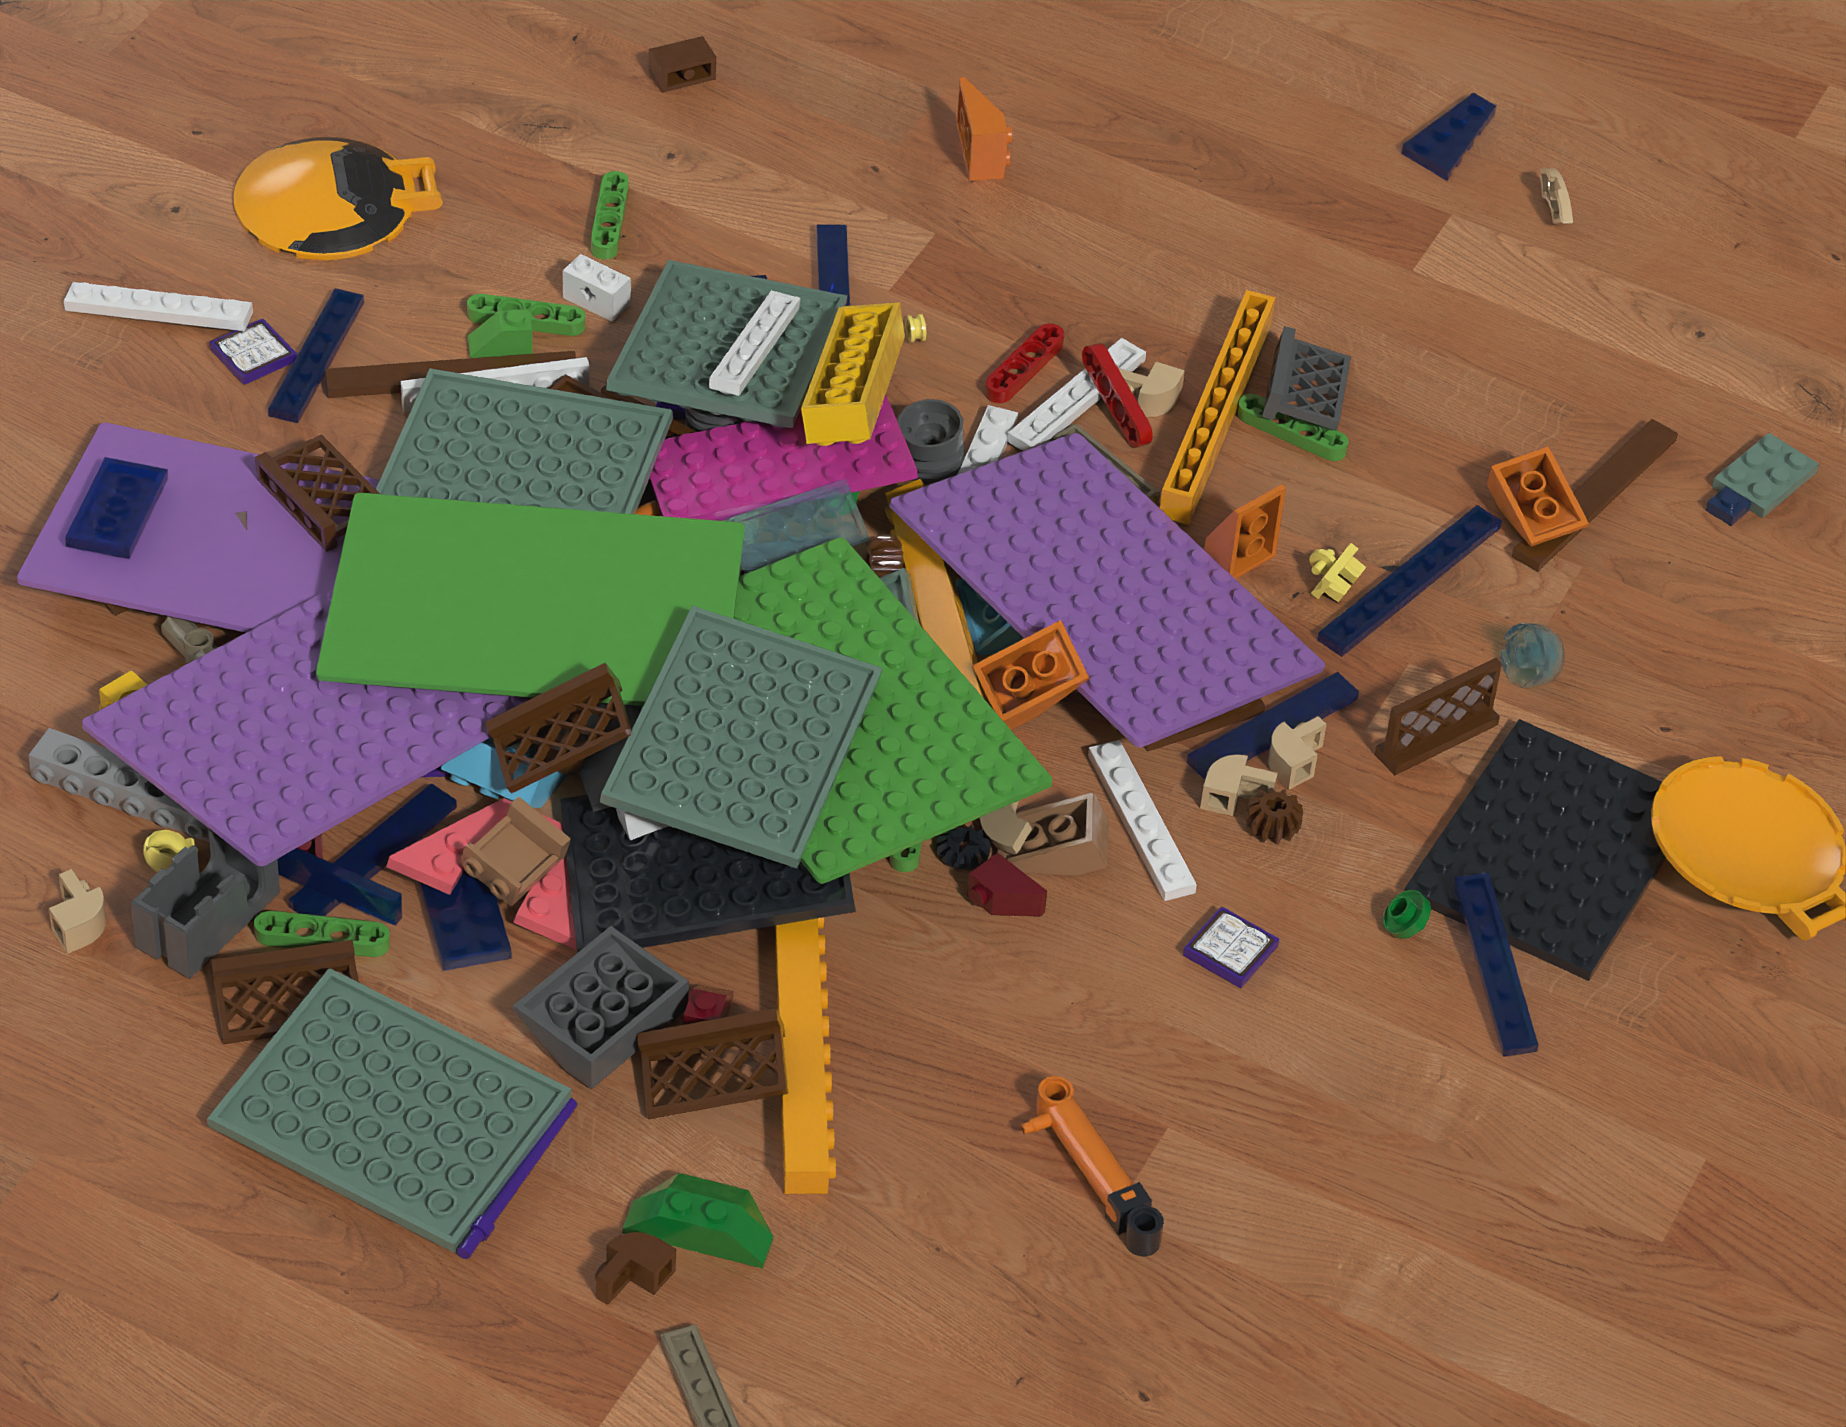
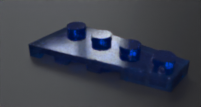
M1473 92L1404 143L1401 154L1448 181L1452 170L1458 167L1465 152L1469 151L1474 145L1475 138L1481 135L1494 117L1496 105Z

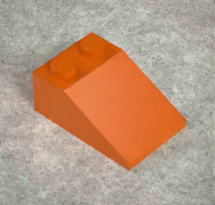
M965 77L959 78L956 126L969 181L1004 179L1005 167L1010 166V151L1007 149V144H1012L1011 126H1006L1004 114Z
M1549 446L1491 466L1487 486L1499 510L1530 547L1589 526V522Z
M1283 484L1234 510L1206 537L1204 551L1230 573L1233 578H1238L1276 556L1286 487Z
M1061 620L972 665L993 710L1011 730L1038 717L1090 679Z

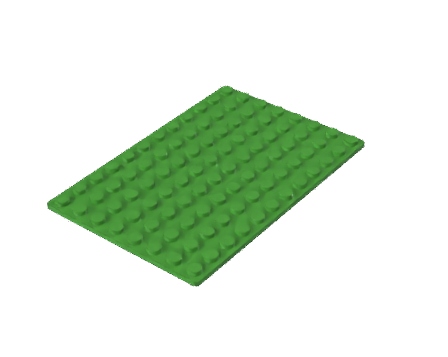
M357 493L354 495L316 669V677L320 681L534 698L606 663L620 680L623 690L620 693L624 705L644 706L692 605L734 619L745 525L740 522ZM612 696L599 703H609Z
M845 538L833 539L739 576L734 612L735 620L883 668L875 692L801 858L803 865L818 883L823 884L1052 786L1051 775Z

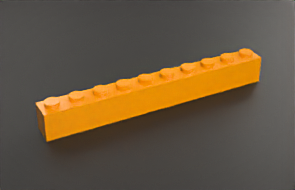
M1246 290L1162 489L1160 509L1175 522L1189 525L1238 408V402L1245 391L1272 325L1276 297Z
M918 479L885 493L889 506L884 509L890 524L895 527V529L891 530V535L897 536L902 543L903 568L905 567L911 577L917 614L920 618L919 624L990 705L972 666L978 663L952 567L890 508L892 498L925 487L922 480Z
M824 917L774 926L777 1010L785 1029L783 1041L788 1094L781 1095L784 1194H828L829 1179L836 1178L835 1157H829L828 1150H834V1128H827V1122L833 1121V1100H826V1093L832 1092V1073L825 1072V1065H830V1044H823V1037H829V1016H822V1010L828 1009V989H821V982H826L827 967L826 961H820L819 957L825 955V935H818V929H824Z

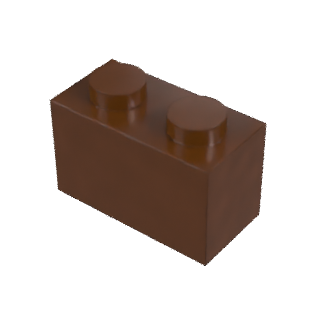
M703 36L649 49V73L662 93L716 80V55Z

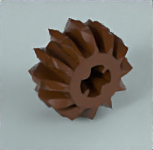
M879 534L878 536H871L867 540L866 549L864 550V561L879 578L903 568L902 543L897 536Z
M1271 787L1267 793L1258 790L1257 795L1250 798L1248 802L1246 826L1251 828L1252 836L1262 835L1263 842L1273 839L1278 845L1282 838L1291 841L1294 834H1297L1302 826V805L1298 803L1297 795L1287 796L1285 789L1281 792H1275Z

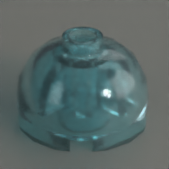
M1519 623L1512 626L1505 634L1504 640H1508L1506 650H1501V661L1509 681L1513 684L1518 682L1521 688H1536L1552 682L1559 675L1564 664L1565 652L1563 642L1555 631L1543 624Z

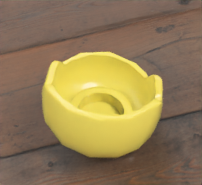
M168 829L154 831L146 838L143 854L145 861L156 873L162 868L166 870L172 864V858L185 846L189 848L194 845V839H185L181 834Z

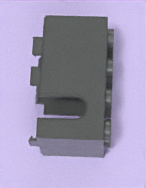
M208 829L211 856L208 865L201 873H199L197 847L192 845L187 848L185 846L172 858V864L166 870L162 868L149 880V886L131 902L135 947L157 960L164 956L168 959V966L189 979L280 893L277 859L266 866H257L211 829Z

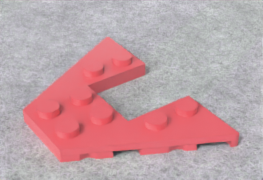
M503 798L398 851L389 857L387 868L450 895L465 870L459 864L464 847L469 842L476 844L507 815L512 801ZM544 816L564 833L562 823ZM565 855L553 869L529 890L516 914L514 923L577 951L567 856Z

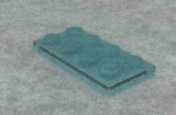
M846 479L725 520L740 522L745 525L741 558L744 574L839 537L845 538L851 546L866 542L869 539V534Z

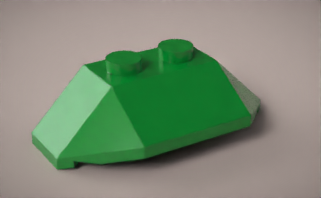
M682 1173L674 1175L633 1200L622 1228V1234L646 1233L674 1247L762 1269L773 1242V1234L749 1190Z

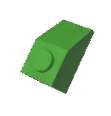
M530 309L498 311L468 335L470 358L533 354Z

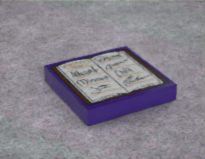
M264 318L247 325L245 331L235 330L210 342V350L243 385L297 361V353Z
M1221 906L1184 947L1183 956L1237 987L1242 988L1279 945V938Z

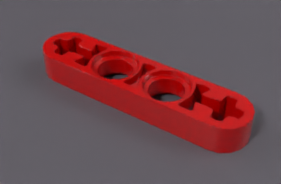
M1047 323L1041 325L988 376L985 385L986 398L994 403H1006L1011 400L1063 348L1064 330L1056 324ZM1029 352H1035L1040 354L1041 356L1035 358L1029 357L1026 354ZM1020 369L1024 373L1013 374L1009 372V370Z
M1102 343L1085 346L1082 351L1083 364L1127 442L1133 448L1150 444L1153 439L1152 427L1109 351Z

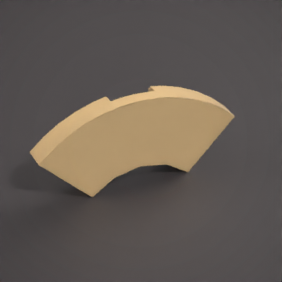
M1555 168L1541 169L1542 197L1547 200L1550 206L1554 226L1573 223L1570 198L1563 177Z
M1019 801L980 817L982 828L990 841L997 848L1012 854H1018L1032 830L1028 821L1016 816V808Z

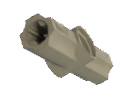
M168 616L161 625L162 634L185 657V665L218 648L214 644L212 632L207 629L198 628L190 620Z

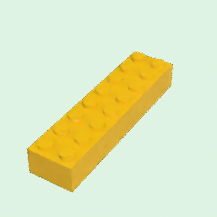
M900 302L838 308L801 407L807 444L816 443L819 446H828L840 441L858 444L871 439L905 338Z

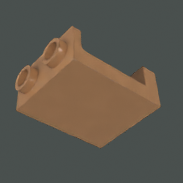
M518 796L509 805L507 815L476 844L469 842L464 847L459 864L464 867L470 876L478 878L488 886L497 898L503 899L513 906L565 857L571 838Z

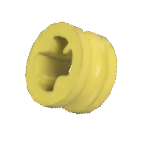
M918 314L916 318H912L911 315L906 316L905 329L908 342L913 343L915 339H919L921 342L926 341L927 334L924 316L922 314Z

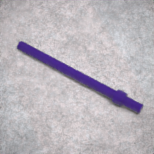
M573 1098L568 1101L484 1213L478 1215L472 1223L471 1231L457 1249V1254L461 1258L469 1259L480 1242L486 1241L495 1229L494 1223L578 1106Z

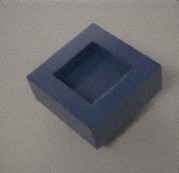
M1725 486L1707 502L1705 511L1732 526L1749 511L1751 501Z

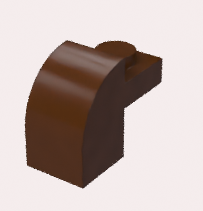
M627 1233L614 1238L606 1245V1262L598 1268L595 1274L596 1299L609 1305L630 1281L655 1295L676 1271V1248L646 1233Z

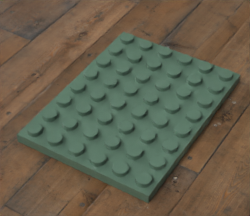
M668 260L607 379L606 390L617 392L622 396L633 395L647 398L652 402L672 403L686 409L706 410L715 415L725 414L740 417L745 421H759L779 428H793L838 308L846 306L847 296ZM771 290L801 298L799 310L739 396L725 395L718 390L709 388L710 376Z
M430 368L376 490L383 495L635 514L673 420L672 410Z
M692 605L632 729L633 734L629 735L601 793L600 803L797 868L875 692L883 668Z
M329 968L207 1119L208 1127L455 1253L471 1231V1225L478 1215L484 1213L507 1180L571 1099L572 1089Z

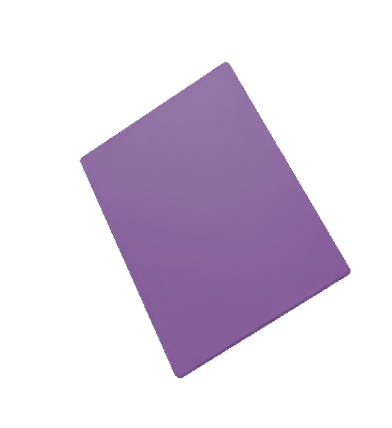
M102 423L95 432L17 575V582L20 585L247 633L334 587L345 535L337 538L336 548L326 552L257 480L255 456L260 454L111 423ZM286 463L281 467L296 470L298 464ZM305 464L303 471L319 472L320 467ZM326 469L325 473L341 474L342 472ZM363 476L375 489L377 488L380 479ZM299 480L298 485L314 488L316 481ZM322 482L320 488L336 490L338 484ZM344 484L342 491L359 492L360 487ZM317 497L316 503L322 505H331L333 499ZM339 500L338 506L351 508L353 501ZM247 511V530L235 513ZM334 515L333 518L337 525L349 520V517Z
M1078 433L1067 435L891 499L890 508L1024 639L1059 620L1063 622L1090 677L1077 690L1136 747L1147 746L1317 675L1323 672L1325 668V663Z
M334 587L84 718L82 720V728L255 865L262 867L489 739L492 736L487 731L486 721L532 699V697L318 680L316 669Z

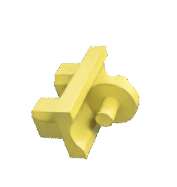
M1350 543L1337 561L1334 557L1335 552L1332 549H1316L1311 554L1309 560L1312 566V573L1315 575H1325L1311 592L1313 596L1319 599L1325 592L1337 602L1342 599L1351 585L1338 576V574L1340 573L1353 584L1366 568L1353 557L1358 550L1355 545Z

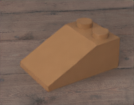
M1094 792L1018 812L1016 816L1028 821L1032 830L1018 854L1008 853L999 848L997 852L1025 873L1078 876L1107 868L1109 819Z

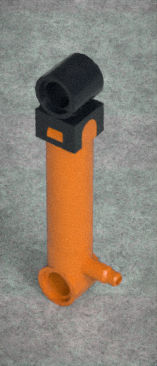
M1050 1076L1043 1079L1038 1088L1037 1117L1023 1123L1021 1131L1024 1134H1029L1051 1126L1106 1207L1105 1217L1116 1234L1119 1235L1126 1232L1124 1241L1126 1248L1137 1256L1146 1257L1153 1255L1158 1251L1161 1244L1164 1224L1162 1214L1156 1208L1151 1207L1152 1199L1141 1183L1133 1184L1073 1097L1074 1088L1072 1084L1061 1076Z

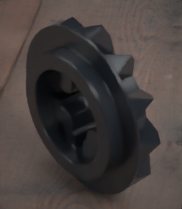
M972 824L968 828L958 826L938 836L936 851L939 858L953 868L973 869L986 862L989 858L991 851L990 839L985 837L984 830H974ZM963 841H968L969 845H966L965 849L963 848L962 852H959V845Z

